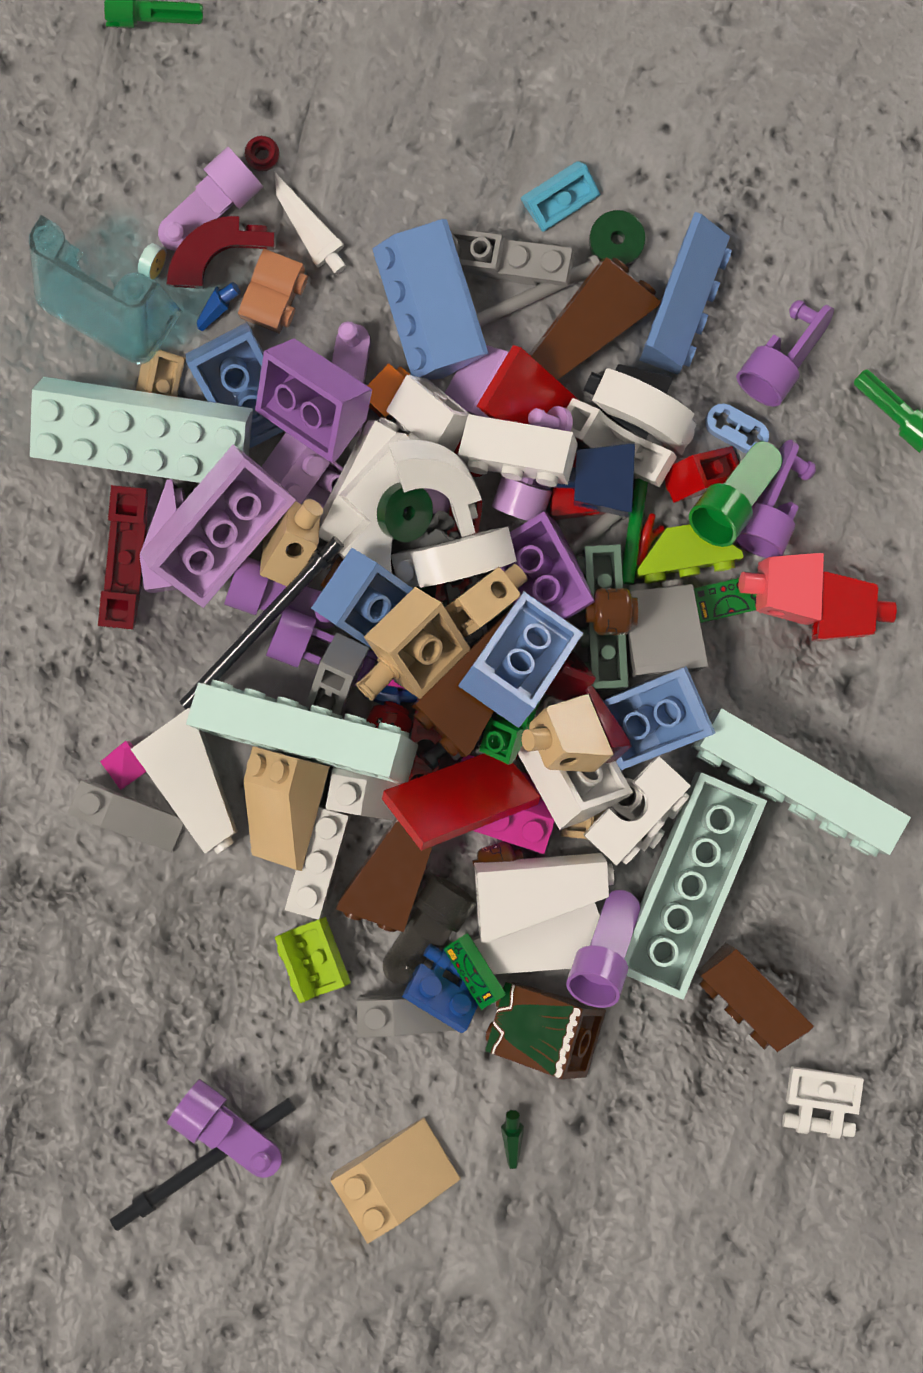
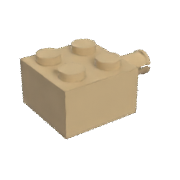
M414 587L364 636L377 655L378 664L358 681L356 686L367 698L373 701L394 680V682L421 699L470 650V647L443 604L417 587Z

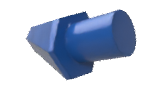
M232 282L223 289H220L218 286L215 287L197 319L199 330L204 331L223 312L229 309V302L241 294L236 283Z
M386 686L373 701L379 704L390 701L402 705L416 702L417 697L407 690L398 691L395 687Z

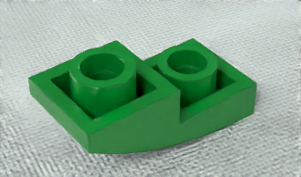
M539 703L519 728L498 713L496 716L490 717L479 751L506 764H512L522 747V734L525 730L529 729V724L536 715Z

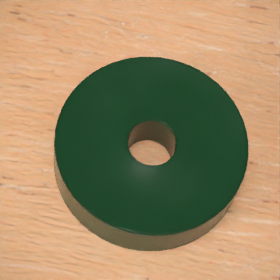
M613 210L602 214L594 222L589 235L590 251L592 255L597 256L599 261L606 257L610 260L616 258L626 266H630L639 258L645 245L643 225L633 214L622 210ZM613 235H620L623 238V242L621 244H614L611 241V237Z
M396 483L383 493L377 506V522L380 529L388 537L401 542H410L422 536L432 520L433 504L430 495L424 488L404 492L401 483ZM407 507V512L403 517V511Z

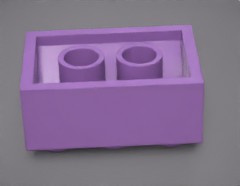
M294 338L264 350L255 411L333 463L339 458L366 421L372 389Z

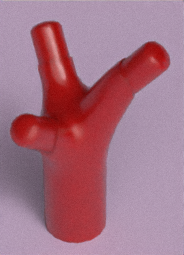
M654 513L649 514L643 530H641L637 566H640L647 556L653 540L665 530L663 525L653 529L656 518Z

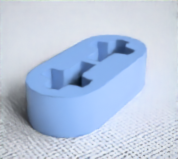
M725 403L717 404L706 415L705 427L708 432L744 453H747L757 442H754L751 446L746 443L748 437L740 433L739 429L746 433H750L755 429L758 431L757 438L765 442L769 440V431L762 422ZM722 412L728 415L726 421L734 425L735 429L728 425H724L721 429L715 426L717 420L713 418V414L720 416Z

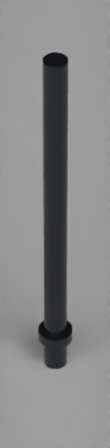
M333 536L321 550H315L311 555L313 559L180 700V704L185 709L191 708L198 683L211 685L212 680L218 681L322 569L327 570L333 564L331 560L344 547V544L337 537Z

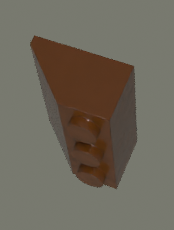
M726 942L696 972L703 979L699 985L713 999L719 995L728 1004L724 1010L738 1024L745 1020L754 1029L749 1035L764 1050L770 1045L776 1052H779L814 1027L736 948Z

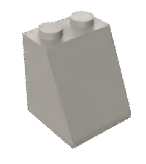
M679 579L662 582V588L648 589V584L627 586L632 597L638 598L637 626H632L630 632L626 634L629 679L664 675L687 666L689 672L699 671L708 667L693 584L683 585V580Z

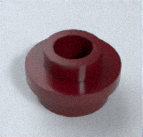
M254 137L245 147V159L254 170L268 171L275 167L279 161L280 152L278 145L270 137ZM260 150H266L269 155L266 159L261 160L256 157L257 153Z

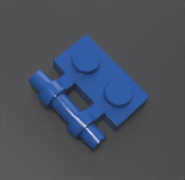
M429 944L423 956L434 962L431 969L422 963L418 965L402 997L456 1031L463 1033L468 1029L478 1004L472 994L469 993V989L447 956L444 948L441 950L433 944ZM445 970L460 978L457 985L443 977Z

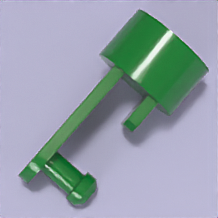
M765 441L755 443L723 484H713L703 493L689 513L690 525L700 538L719 547L730 546L736 541L752 519L753 504L782 466L781 454L774 445Z

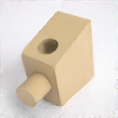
M307 499L303 504L295 501L263 538L259 575L288 586L304 569L319 543L320 516L323 514V508L318 502Z
M513 564L505 571L498 567L447 605L445 609L465 638L521 596L518 588L527 582V577L516 564Z
M589 694L546 707L530 722L529 729L525 730L522 734L524 749L528 752L539 751L544 766L549 770L595 772L614 755Z

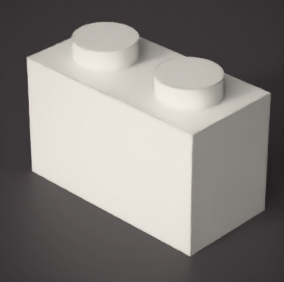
M406 375L386 410L397 420L395 424L401 430L409 434L413 433L420 440L442 445L453 452L462 439L467 417L470 414L428 379Z

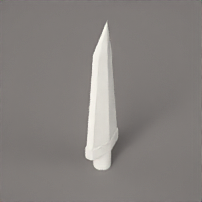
M275 172L276 196L312 257L313 263L319 268L327 262L335 274L341 273L346 268V265L337 253L344 247V244Z

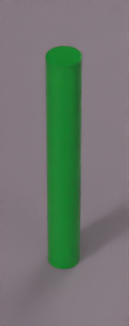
M639 478L634 479L632 513L628 522L622 565L623 584L633 585L635 581L648 482Z

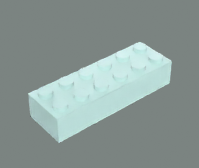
M43 376L32 389L30 457L200 483L233 444L249 456L253 408Z
M212 680L211 685L197 684L186 725L210 735L397 784L408 782L418 748L417 743L408 739L410 733L401 731L399 727L380 722L378 728H375V724L350 714H345L343 720V716L332 713V710L312 705L310 709L288 698L278 697V699L266 696L265 693L248 688L242 691L233 688V685L217 680Z
M724 709L711 711L709 719L716 733L693 743L691 747L699 751L696 755L698 759L712 767H715V765L718 767L720 765L725 766L729 769L727 775L744 785L746 783L758 785L760 788L757 792L773 802L778 801L782 803L784 800L791 804L788 809L790 812L804 820L814 821V819H817L821 822L819 826L821 830L836 838L838 836L843 839L846 837L852 840L850 846L867 856L870 854L877 857L878 853L891 854L911 819L910 816Z
M696 772L690 784L691 787L687 792L690 797L677 815L641 900L640 913L625 956V961L628 965V977L682 1000L685 998L767 803L765 799L702 772Z

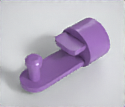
M801 300L793 302L789 309L790 317L795 320L799 318L810 325L787 356L780 352L781 338L774 334L765 346L756 347L736 375L740 387L750 397L764 405L779 406L799 379L798 368L827 329L832 319L834 308L825 305L817 312L805 306L806 303Z
M793 440L786 441L779 448L782 466L753 504L752 519L735 541L746 551L763 558L783 556L795 529L793 519L799 506L793 502H788L780 505L778 508H774L790 469L797 472L798 477L803 480L811 479L816 472L814 463L811 461L806 462L796 456L799 445Z
M247 557L234 573L224 605L256 616L258 609L265 610L287 586L259 575L261 561ZM307 586L291 602L288 608L316 618V627L328 629L335 626L328 619L311 609L322 591Z
M287 607L282 612L266 656L298 668L301 659L319 666L322 658L305 651L309 639L313 637L331 644L334 636L314 628L316 618ZM368 650L356 683L373 669L375 662L378 663V657L374 651Z
M615 890L609 894V897L604 902L590 946L579 949L574 958L566 986L569 993L575 999L586 1005L606 1008L615 1005L619 1001L628 973L625 956L640 913V904L637 898L630 892Z
M199 1079L178 1104L168 1119L167 1124L193 1144L200 1140L211 1149L219 1148L257 1177L266 1178L274 1175L282 1164V1153L279 1147L225 1107L227 1099Z

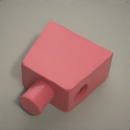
M824 553L768 557L758 563L757 573H741L739 591L740 593L757 594L756 610L759 613L803 625H810L820 621L822 613Z

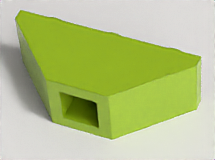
M690 524L670 527L664 530L637 568L635 579L644 578L645 584L665 581V574L679 572L680 578L700 575V568L714 566V572L731 570L735 568V562H739L744 558L743 552L733 544L727 547H719L704 541L695 533Z

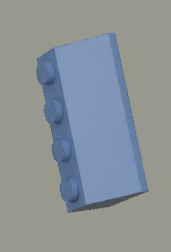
M694 213L686 231L639 360L677 375L680 373L683 365L690 367L697 348L692 346L691 342L695 333L702 334L708 318V314L702 313L706 301H714L720 282L714 280L718 268L725 270L732 252L731 249L726 248L730 236L700 213Z
M447 219L437 220L394 234L372 248L411 376L428 380L443 379L489 354Z

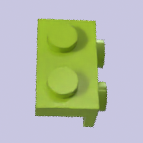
M326 916L275 936L278 954L285 964L290 977V986L296 994L299 1003L306 1002L316 996L345 987L351 983Z

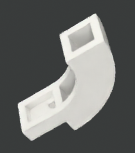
M609 368L606 369L592 401L608 415L623 419L653 435L667 449L676 454L683 455L686 446L693 439L694 429L697 425L692 420L694 413L679 401L657 388Z
M572 398L566 409L572 415L571 432L574 433L578 444L577 447L580 449L635 444L633 479L640 478L660 487L677 458L674 452L634 435L613 422L600 409Z
M403 440L388 443L403 491L429 488L443 493L449 498L461 537L475 534L472 519L478 518L474 502L482 499L472 474L464 461L450 449L429 441Z
M508 527L482 531L453 541L401 551L391 555L396 577L410 587L419 586V588L463 579L517 562Z

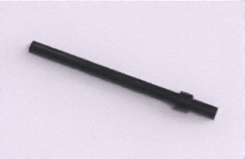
M287 1098L249 1125L263 1133L295 1111L296 1107L291 1099ZM215 1147L149 1193L144 1191L132 1199L130 1206L110 1219L112 1226L116 1231H119L139 1216L142 1218L146 1217L156 1210L155 1205L219 1163L228 1155Z

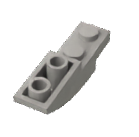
M450 228L463 272L537 286V282L562 286L569 285L575 254L573 248L507 240L500 234Z

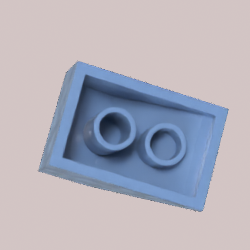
M248 322L185 354L187 365L208 402L253 408L250 448L284 431L255 411L264 352Z
M351 548L311 609L370 647L364 636L413 588L377 562Z
M523 591L458 686L519 728L535 709L583 632Z
M687 666L602 699L632 745L630 749L616 760L620 770L716 733Z

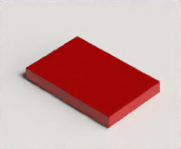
M513 345L476 407L490 418L529 424L528 416L533 409H542L547 414L551 408L556 406L567 408L572 398L579 399L524 349Z

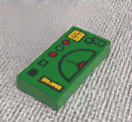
M739 578L693 588L700 623L757 611V594L740 593Z
M468 933L444 948V951L481 1010L506 995Z

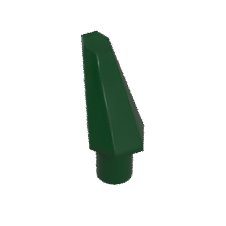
M509 1110L506 1112V1121L501 1126L507 1164L510 1169H517L524 1126L520 1122V1113L516 1110Z

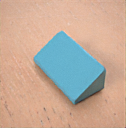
M577 161L523 195L521 200L540 230L544 232L601 194L586 164Z

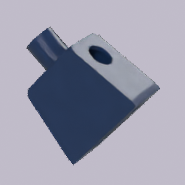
M635 444L578 450L576 453V466L572 467L568 485L557 483V486L553 488L574 489L575 506L630 517L632 513Z

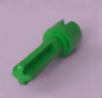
M152 0L104 1L105 20H107L106 27L134 28L135 25H138V21L201 24L203 21V6L200 3Z
M870 370L862 371L855 379L854 386L900 426L898 435L920 453L923 450V408L914 411Z

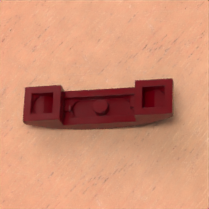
M111 485L108 520L110 521L104 591H101L98 626L131 630L135 628L143 577L140 552L147 534L148 489Z

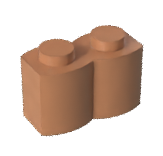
M263 249L254 269L251 282L242 299L238 311L240 318L280 334L283 326L288 328L295 313V308L291 307L296 294L302 295L307 284L308 275L304 274V265Z

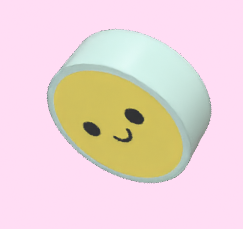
M154 243L149 244L139 259V275L151 281L155 280L164 267L167 256L166 249Z

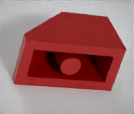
M733 446L694 454L673 464L665 477L666 489L670 493L673 502L676 503L703 495L709 486L717 483L723 484L739 464Z

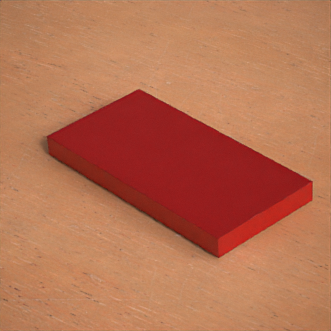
M487 754L478 755L386 789L382 795L384 803L421 851L536 806L541 798L514 763L506 764Z

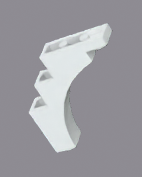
M397 432L340 492L339 496L364 519L342 542L344 547L338 554L343 559L350 549L354 548L392 573V538L385 535L378 525L377 506L383 493L390 486L400 482L388 443L403 440H420L413 433L407 436L405 433Z

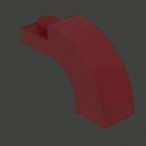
M239 216L221 217L206 222L188 234L176 249L169 265L166 285L176 288L203 289L205 270L216 255L233 248L274 250V232H267V226L246 225V231L239 230Z

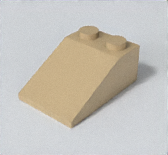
M252 746L243 780L251 853L253 856L302 871L329 766Z
M424 1117L337 1169L331 1177L333 1187L367 1244L401 1224L461 1180Z

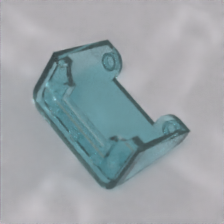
M41 215L29 234V250L34 295L37 304L50 315L135 364L149 362L155 356L183 312L160 284L144 274L134 272L123 276L114 290L89 277L81 270L79 259L84 254L80 249L67 241L63 230L56 223Z

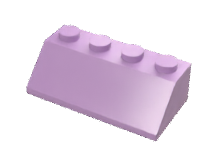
M233 444L140 554L149 569L204 608L294 504L296 499L260 465Z

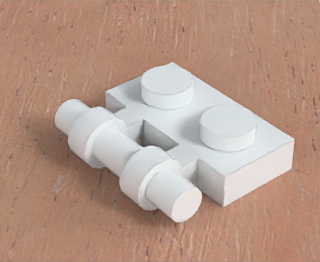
M791 1066L786 1102L799 1105V1111L797 1114L784 1113L782 1126L794 1128L797 1133L808 1134L809 1131L827 1133L829 1138L840 1139L841 1136L854 1137L856 1124L843 1122L844 1114L852 1113L859 1115L864 1079L859 1076ZM813 1108L831 1110L829 1119L812 1117Z

